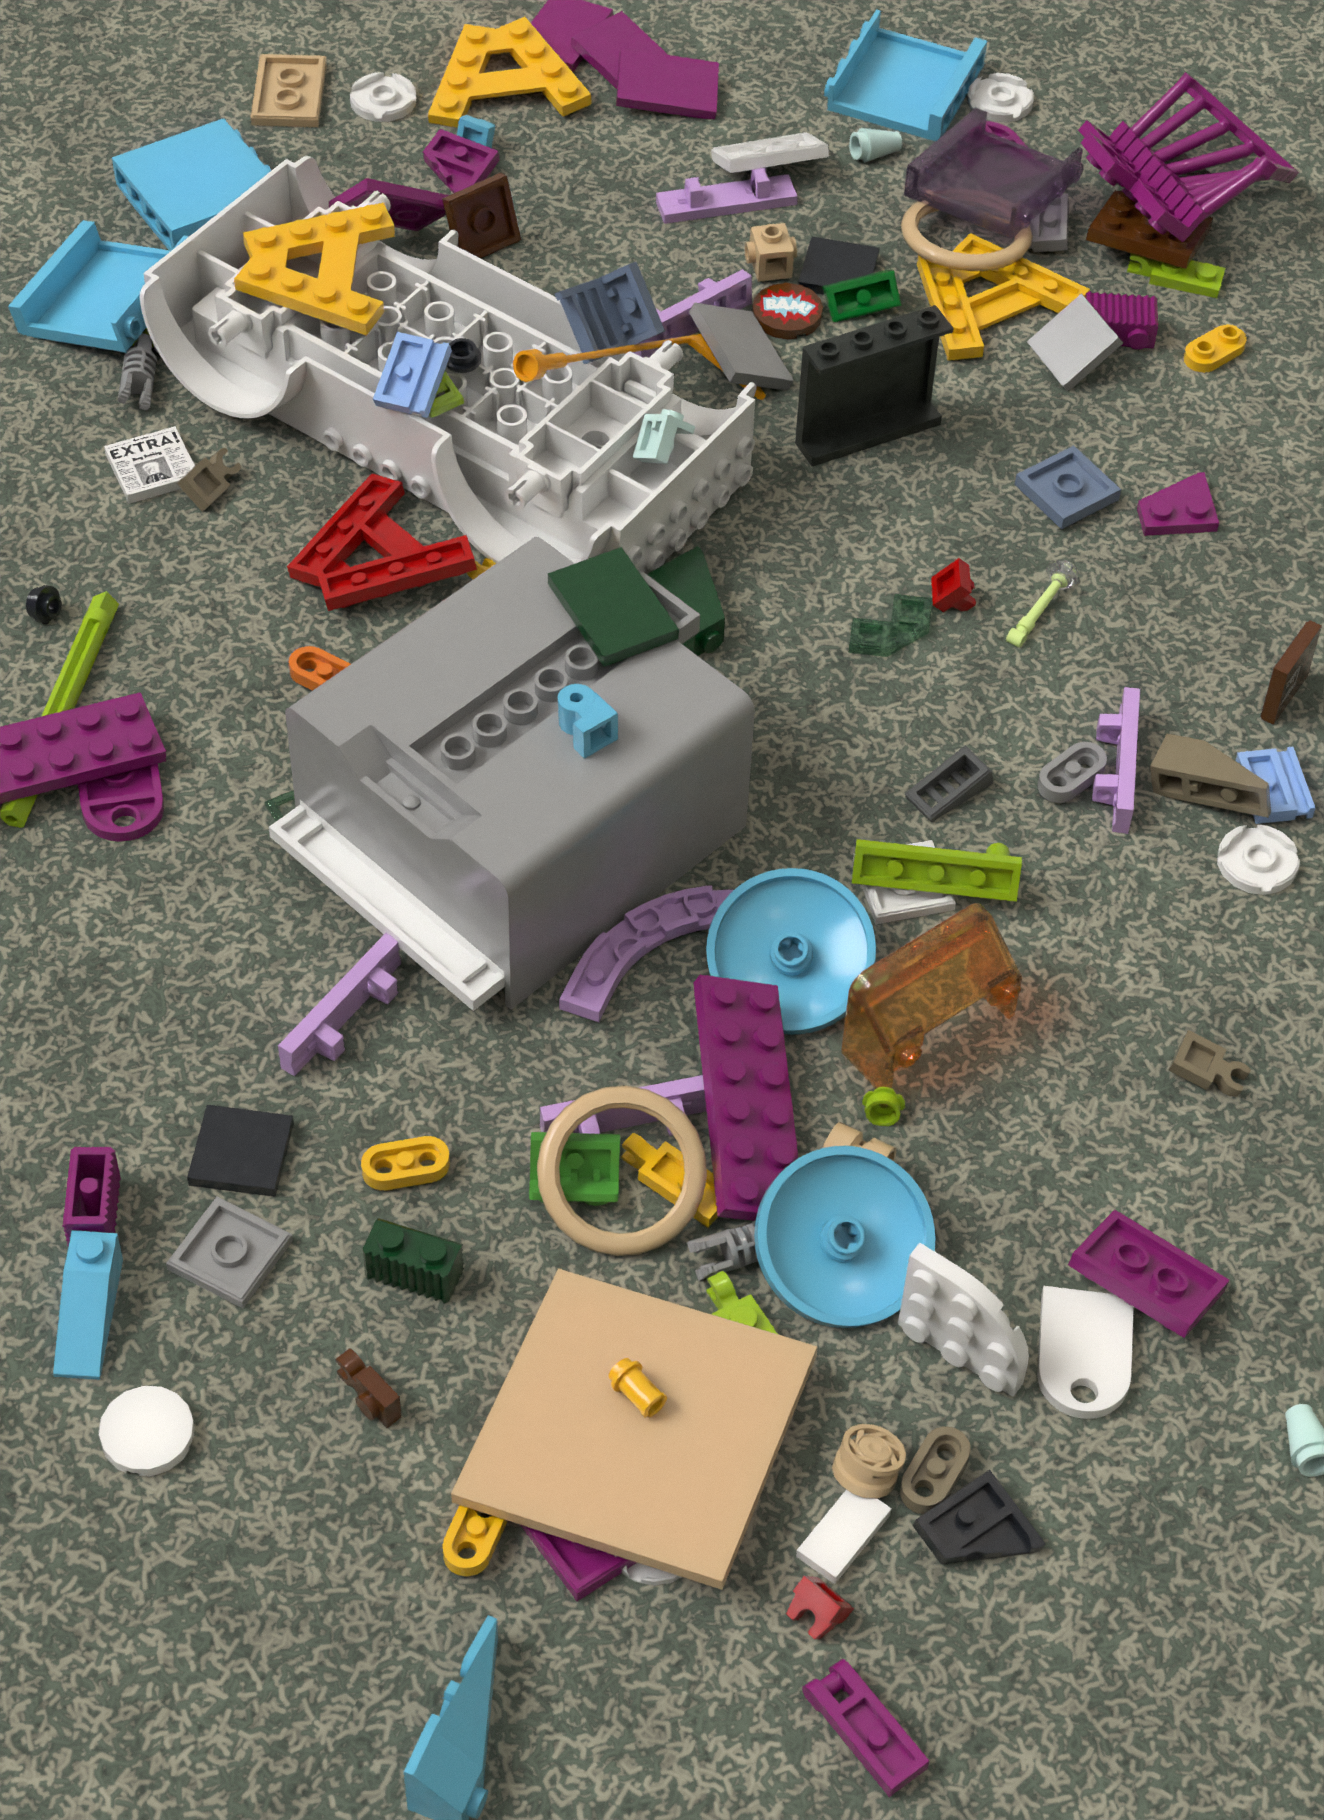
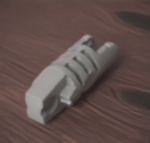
M142 333L134 343L133 348H129L124 354L118 402L123 404L129 399L130 394H141L139 409L142 410L150 408L157 356L151 351L152 339L150 335Z
M755 1221L741 1227L727 1229L687 1242L690 1253L709 1250L712 1246L720 1244L725 1258L724 1261L708 1263L696 1269L698 1281L707 1279L721 1271L726 1273L758 1261L754 1237Z

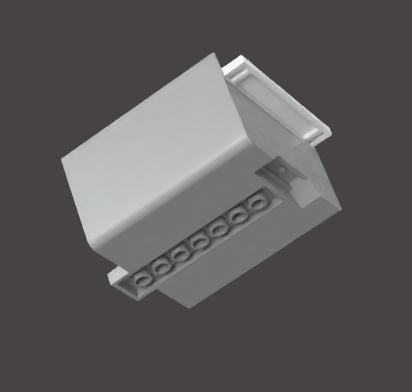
M539 537L532 538L288 707L285 711L296 808L269 826L270 838L380 932L391 935L398 941V947L473 1011L504 987L505 1005L513 1009L582 955L602 932L607 933L622 922L624 914L651 901L742 830L747 822L755 708L751 698L745 691L682 645L699 632L700 614L643 571H640L644 580L679 628V639L604 667L548 585V573L575 563ZM571 684L588 686L618 713V740L585 759L574 749L573 735L567 734L559 726L558 694L565 686Z

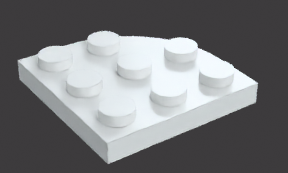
M919 1243L909 1256L898 1325L902 1327L904 1333L910 1339L918 1343L927 1342L938 1349L943 1358L951 1365L956 1367L965 1366L979 1375L983 1384L993 1391L1001 1392L1003 1390L1014 1397L1023 1385L1029 1360L1028 1347L1020 1327L1016 1326L1014 1330L1010 1327L1007 1315L1001 1310L1004 1304L971 1274Z

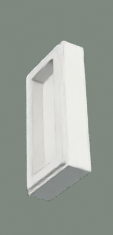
M846 1490L797 1549L796 1557L836 1584L890 1517L892 1508L879 1499L863 1498Z

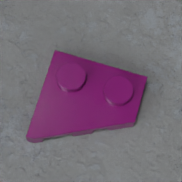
M442 129L438 130L423 150L424 162L453 193L485 180L500 161L497 150Z
M1205 472L1196 473L1138 501L1137 512L1144 536L1218 531L1219 521Z

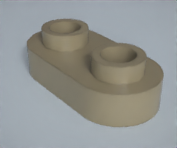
M944 1426L932 1430L926 1436L902 1477L900 1496L907 1508L913 1512L925 1514L949 1497L969 1461L971 1447L964 1433L956 1428ZM948 1451L954 1458L943 1460L937 1453ZM919 1487H926L932 1494L928 1497H922L915 1490Z

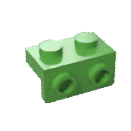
M531 1132L529 1199L539 1200L544 1203L538 1187L537 1163L541 1143L547 1132ZM572 1133L569 1136L562 1151L559 1166L560 1183L567 1201H582L595 1206L604 1205L608 1202H618L620 1134Z

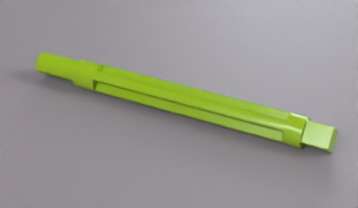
M107 591L93 596L41 717L75 708L119 606V603ZM38 794L3 803L0 809V818L9 826L24 827Z

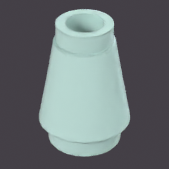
M860 128L850 136V153L855 160L862 159L865 163L894 152H899L902 148V138L898 131Z
M1295 1405L1285 1413L1291 1463L1304 1476L1315 1477L1323 1475L1324 1428L1310 1405Z

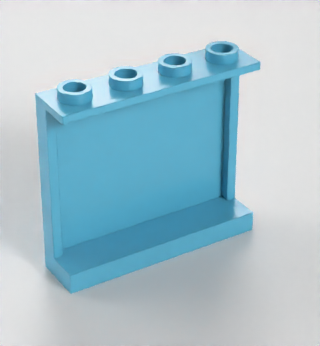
M876 10L870 21L863 23L858 40L854 39L852 41L846 59L842 58L840 60L834 78L830 77L826 83L824 97L828 98L827 110L940 142L967 96L969 86L977 79L984 67L987 40L975 37L968 50L963 52L879 28L881 11Z
M224 118L112 157L117 186L170 251L184 235H192L272 171L267 164L264 165L259 160L254 148L246 145L237 129L233 130Z
M82 221L9 304L8 308L18 333L29 337L126 353L147 328L139 297L140 291L145 284L143 273L171 251L103 241L100 239L94 222ZM184 235V236L179 240V242L174 246V248H176L179 244H181V243H182L184 240H186L189 236Z

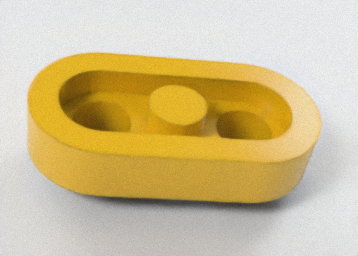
M1234 325L1218 326L1191 341L1186 346L1184 363L1196 372H1211L1244 352L1247 341L1246 334Z
M433 1136L377 1144L367 1149L361 1159L362 1177L368 1186L376 1190H391L436 1182L447 1174L450 1167L447 1145L439 1138ZM424 1160L435 1162V1164L425 1167L420 1163ZM382 1167L391 1169L389 1173L376 1172Z
M459 1505L442 1545L443 1559L447 1568L454 1574L466 1577L482 1572L488 1566L508 1520L495 1516L483 1518L477 1514V1510ZM465 1548L473 1549L476 1552L470 1559H464L458 1555Z

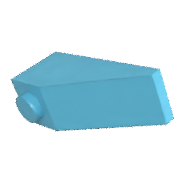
M74 1230L71 1232L63 1272L53 1370L54 1377L100 1380L123 1263L117 1233Z

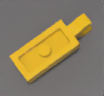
M632 1133L622 1144V1148L626 1151L621 1156V1159L639 1169V1181L675 1205L682 1190L685 1174L682 1152L666 1141L656 1149L641 1136ZM707 1170L703 1198L693 1217L707 1228L718 1218L713 1173Z

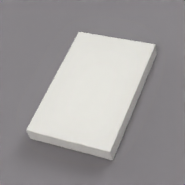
M807 132L711 149L713 162L730 173L829 157L828 145Z

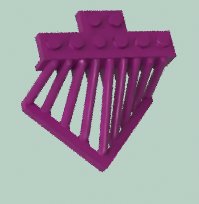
M1187 72L1131 128L1122 121L1112 134L1108 136L1090 121L1086 120L1078 130L1084 137L1081 144L1089 153L1086 159L1100 170L1099 175L1112 186L1118 184L1123 187L1122 192L1136 203L1134 206L1149 218V224L1159 233L1164 235L1169 231L1182 242L1188 238L1203 220L1254 182L1271 179L1291 183L1299 174L1291 164ZM1185 92L1194 98L1192 102L1144 138H1140ZM1203 109H1206L1219 120L1218 123L1155 152L1151 150L1152 147ZM1228 131L1232 132L1244 143L1178 162L1164 163L1216 139ZM1253 153L1259 156L1240 170L1178 177L1186 173L1243 159Z

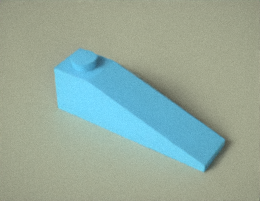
M488 1615L464 1657L460 1670V1677L463 1678L462 1682L450 1681L444 1692V1702L440 1716L435 1714L430 1716L404 1770L407 1809L433 1820H469L470 1817L478 1819L487 1800L488 1790L483 1787L498 1641L497 1618Z

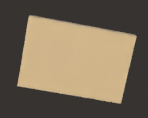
M260 54L251 111V125L319 127L327 66L326 56Z

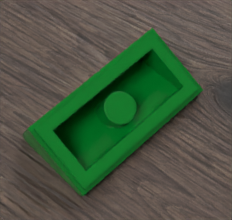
M892 269L823 286L833 323L901 306L896 277Z

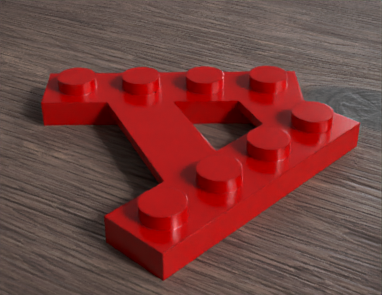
M372 473L287 566L290 578L321 587L328 611L349 607L353 604L378 597H385L410 588L421 587L442 579L460 576L477 570L467 535L423 546L386 514L405 494L403 484L400 481ZM363 540L384 557L352 567L344 562Z

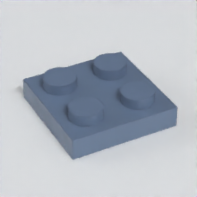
M1075 446L1016 474L1015 486L1060 529L1118 501L1121 489Z

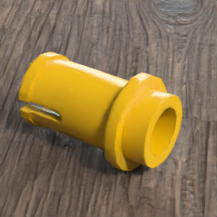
M624 1358L616 1363L609 1372L608 1377L612 1381L611 1387L615 1392L622 1391L639 1409L644 1418H647V1416L650 1418L663 1408L667 1401V1396L642 1372L643 1367L639 1361H631L629 1358Z

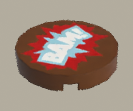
M781 283L762 289L754 298L752 312L766 334L774 338L789 340L797 339V335L806 333V336L812 334L820 326L823 316V305L821 299L811 289L798 284Z

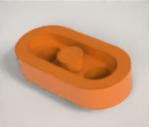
M314 646L301 647L295 650L289 657L291 678L296 683L312 691L351 665ZM306 669H314V671L308 672Z

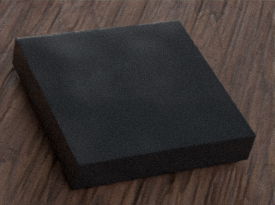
M812 236L798 285L811 289L816 294L824 295L823 286L873 274L877 266L880 248Z
M207 1104L187 1176L188 1186L276 1197L294 1125L293 1115Z

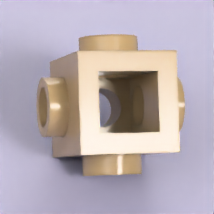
M785 223L751 227L750 242H745V258L747 263H752L758 282L792 278L793 260L797 257V245L795 238L789 237Z

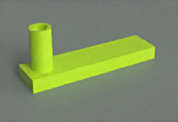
M856 839L852 884L1017 902L1022 857L1010 856L1008 847L1002 843H993L986 849V853Z

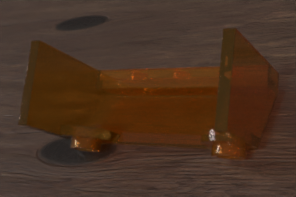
M979 903L969 905L868 967L852 982L848 992L841 1053L875 1089L878 1087L892 1088L894 1071L901 1067L908 1068L920 1058L924 1035L983 997L991 1006H996L1008 1019L1015 1015L1021 991L1022 976L993 916Z

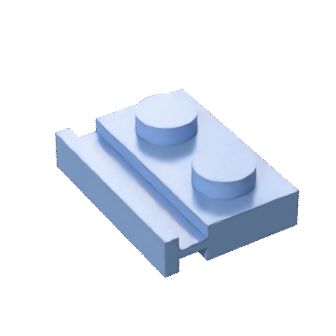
M397 332L373 397L375 405L408 414L413 412L428 418L452 352L449 343H434L432 339Z
M1287 747V751L1277 752L1276 748L1237 752L1236 762L1269 783L1271 814L1269 818L1253 815L1256 824L1295 820L1296 816L1305 815L1306 818H1313L1315 805L1294 747Z

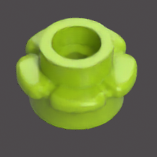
M878 1087L874 1091H868L862 1100V1104L865 1106L866 1118L877 1126L888 1127L894 1125L900 1118L901 1110L905 1109L903 1096L896 1094L894 1089L889 1087Z

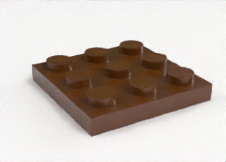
M1115 190L1088 228L1087 241L1186 269L1209 233L1213 217H1207L1188 238L1182 242L1169 231L1164 235L1159 233L1149 224V218L1134 206L1136 204L1134 201L1127 197L1122 190Z

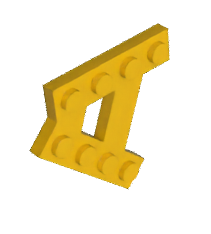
M522 17L497 29L464 24L428 112L429 123L458 128L459 118L467 115L473 100L540 91L564 117L591 105V93L526 17ZM509 52L521 67L520 69L484 73L491 54Z
M384 202L243 232L244 245L250 260L234 278L235 290L367 336L384 314V302L352 291L358 245L395 237V226ZM322 253L318 279L286 268L287 260Z
M970 233L953 252L986 254L1004 248ZM919 255L917 259V268L930 307L936 305L954 328L953 333L940 336L948 360L983 357L984 344L979 331L1038 305L1060 313L1081 293L1086 298V293L1090 291L1089 288L1023 257L1011 265L988 271L950 269L934 264ZM980 276L998 284V286L970 298L967 297L963 283Z

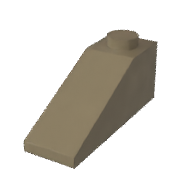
M1166 734L1150 765L1153 793L1168 798L1269 818L1271 814L1269 783L1204 740Z

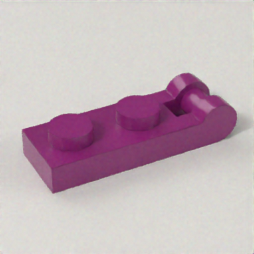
M841 1659L829 1668L830 1674L823 1679L818 1680L814 1678L802 1687L803 1694L814 1709L820 1712L884 1792L891 1797L926 1771L930 1761L846 1660ZM840 1690L847 1692L849 1697L840 1704L833 1697Z

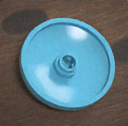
M777 869L759 874L745 881L722 902L713 917L708 932L706 946L707 964L710 976L778 985L783 1033L790 1035L807 1034L835 1024L851 1012L860 1002L870 985L876 963L875 934L864 906L848 888L837 880L825 874L807 869Z
M826 1147L812 1151L793 1161L780 1172L766 1190L755 1221L754 1237L757 1259L761 1271L773 1292L798 1315L829 1327L856 1328L882 1321L898 1312L901 1308L910 1254L919 1243L935 1252L933 1216L918 1184L901 1166L891 1159L861 1147Z

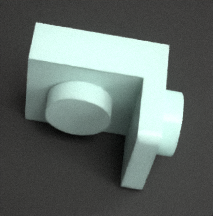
M662 409L661 414H645L632 458L644 463L667 464L669 455L674 447L675 434H694L695 426L684 422L683 414L668 409Z

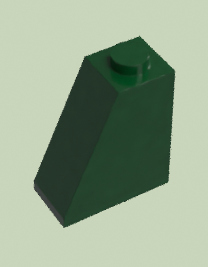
M696 546L649 572L647 575L700 614L699 632L682 644L699 656L705 652H714L724 642L725 615L703 551Z

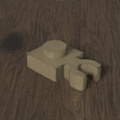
M226 448L217 451L211 456L210 460L206 457L203 458L177 482L178 486L201 511L208 508L231 486L226 479L231 478L241 468L239 462L231 468L224 465L222 458L228 452Z
M1188 1030L1180 1042L1168 1071L1205 1090L1214 1082L1224 1094L1238 1097L1243 1090V1086L1235 1083L1231 1076L1245 1080L1251 1069L1239 1061L1229 1063L1223 1060L1227 1049Z

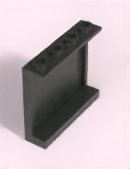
M936 305L803 346L795 444L811 467L941 425L942 416L931 402L939 337L953 333L954 328Z

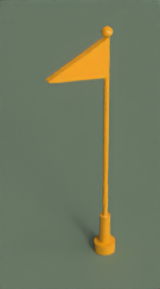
M702 334L565 355L562 352L544 355L537 349H529L518 352L513 360L515 375L521 381L529 382L541 379L547 370L564 368L567 363L625 354L629 351L637 352L660 348L666 340H670L672 345L674 343L678 345L687 343L720 370L722 368ZM739 384V385H741L744 389H745V387L747 386V385ZM756 386L754 396L757 399L763 400L766 395L760 387Z

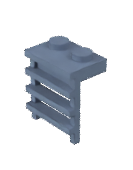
M637 262L623 266L600 278L555 293L557 301L560 300L582 353L635 345L665 332ZM601 358L583 360V363L585 365Z

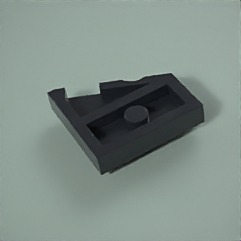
M988 1470L920 1516L912 1525L940 1564L1036 1553L1046 1544L991 1470Z

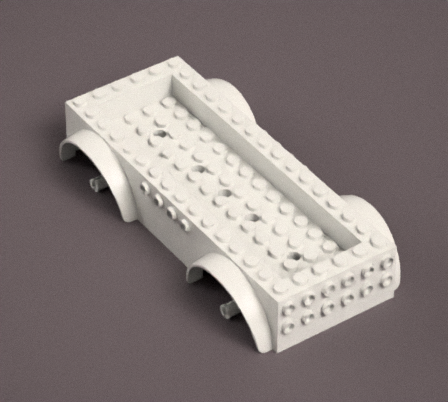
M305 156L295 163L287 159L284 160L143 273L145 284L140 291V305L147 330L153 341L154 351L160 354L174 376L195 397L211 408L233 417L256 418L270 414L325 444L329 449L354 460L358 465L366 467L383 477L402 482L403 488L412 492L416 497L425 499L448 512L463 535H467L468 541L481 554L495 563L504 559L532 538L539 537L573 563H578L622 547L637 570L648 574L664 565L665 560L674 551L681 550L687 538L696 529L703 528L709 516L718 507H724L731 494L740 486H745L753 473V467L751 466L752 451L755 445V440L753 439L755 399L753 397L756 391V384L750 382L738 395L736 407L730 409L706 408L673 394L674 374L668 370L683 358V351L678 344L674 343L672 345L670 340H666L649 358L646 356L642 358L629 351L625 354L607 356L585 365L583 361L567 363L564 368L547 370L545 375L539 380L521 381L513 370L514 357L520 351L537 349L544 355L560 352L565 355L582 353L560 300L557 301L556 297L457 247L458 232L455 230H451L439 241L438 257L431 260L405 255L379 240L358 245L352 291L384 302V314L367 336L235 290L234 278L250 260L244 245L243 232L383 202L389 211L391 207L390 201L383 193L380 195L379 191H374L358 207H349L337 201L329 208V201L335 198L321 175L316 160L310 156ZM322 253L287 260L286 268L318 279ZM397 332L432 339L434 343L443 344V342L450 343L459 338L469 339L476 344L481 352V363L475 370L468 373H456L447 367L445 368L446 373L464 397V404L434 418L430 416L425 418L421 414L413 412L408 414L375 405L373 397ZM442 392V393H440V394H437V395L435 396V398H437V397H439V396H441V395H443V394H445V393ZM662 409H668L683 414V421L695 426L694 434H675L674 447L669 455L667 464L644 463L632 458L645 414H661Z

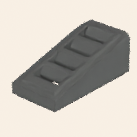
M965 745L905 793V797L930 822H933L992 785V770ZM964 770L971 777L966 780L959 772ZM952 777L960 786L955 789L947 779ZM940 785L949 795L943 798L934 787ZM927 792L938 804L932 808L920 796Z

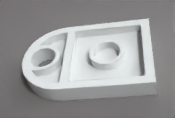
M1043 1286L1037 1378L1043 1395L1056 1409L1076 1418L1093 1419L1110 1414L1122 1404L1131 1382L1134 1306L1127 1304L1118 1296L1110 1293ZM1076 1386H1086L1095 1393L1096 1399L1090 1403L1079 1402L1072 1396L1071 1390Z

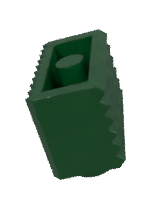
M377 1218L363 1247L365 1276L367 1280L374 1278L376 1283L382 1281L384 1285L391 1283L393 1288L399 1286L401 1291L408 1289L409 1293L416 1291L418 1296L425 1294L426 1298L433 1296L435 1301L441 1299L443 1304L450 1302L464 1270L463 1244Z

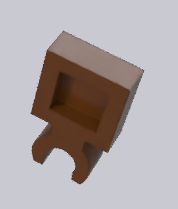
M351 1348L335 1359L336 1363L341 1367L337 1370V1374L348 1386L357 1392L358 1396L355 1398V1401L361 1412L369 1420L372 1421L377 1417L386 1428H389L402 1418L400 1396L371 1366L366 1368L361 1358Z

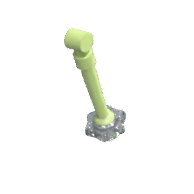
M1056 560L1053 564L1047 566L1046 572L1051 580L1050 586L1028 614L1022 617L1016 625V629L1012 628L1006 638L1007 642L1020 648L1026 641L1027 635L1035 627V622L1059 589L1069 591L1081 583L1078 577V570L1071 562Z

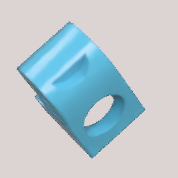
M571 684L560 690L558 694L559 726L567 734L573 735V747L584 759L618 740V713L596 692L582 684Z

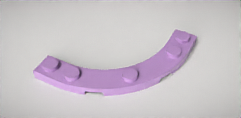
M712 885L684 889L648 901L624 914L622 922L607 933L602 932L585 951L559 999V1009L599 1022L619 982L641 957L671 939L709 929L718 908L733 890H712Z

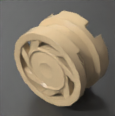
M872 1424L852 1426L844 1433L840 1449L835 1455L832 1465L834 1477L846 1490L863 1498L877 1499L887 1496L894 1489L898 1472L905 1463L906 1452L904 1445L894 1434L882 1427Z

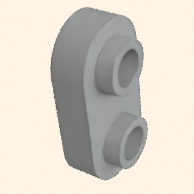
M1079 742L1072 745L1041 769L1038 780L1039 793L1051 802L1064 803L1070 801L1094 783L1096 774H1104L1107 762L1105 751L1099 745L1092 742ZM1081 764H1086L1090 766V768H1083L1081 767Z

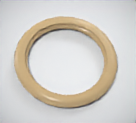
M945 192L924 197L911 205L901 222L905 241L919 256L934 264L963 271H988L1011 265L1021 259L1027 252L1033 237L1029 222L1013 206L1000 199L971 192ZM951 208L973 209L1002 219L1015 232V239L1010 246L993 253L964 254L940 248L929 242L919 232L918 225L921 218L939 210Z
M632 1086L604 1087L584 1094L566 1106L550 1124L541 1143L537 1163L539 1191L547 1212L558 1228L574 1242L590 1250L615 1256L645 1253L663 1246L680 1234L698 1209L703 1198L707 1177L705 1151L698 1131L686 1114L669 1099L648 1089ZM629 1108L640 1110L657 1118L669 1128L678 1141L683 1155L685 1174L682 1190L675 1205L657 1223L637 1232L614 1233L603 1231L588 1224L574 1212L565 1198L560 1183L559 1166L561 1155L569 1136L583 1121L594 1114L608 1109Z

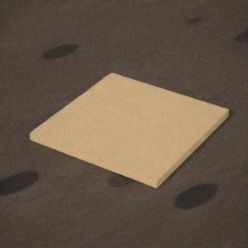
M558 1269L451 1492L452 1503L723 1590L817 1357V1346ZM624 1358H629L631 1361H639L643 1367L642 1372L667 1396V1401L663 1408L650 1418L648 1416L644 1418L639 1409L622 1391L615 1392L611 1387L612 1381L608 1377L609 1372L616 1363Z

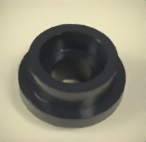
M459 338L449 343L452 350L446 366L449 370L456 373H468L480 365L481 352L473 341Z
M49 585L32 589L26 600L28 615L41 624H49L53 618L59 615L62 608V601L58 590Z

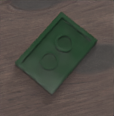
M622 547L548 573V585L604 667L679 639V628Z

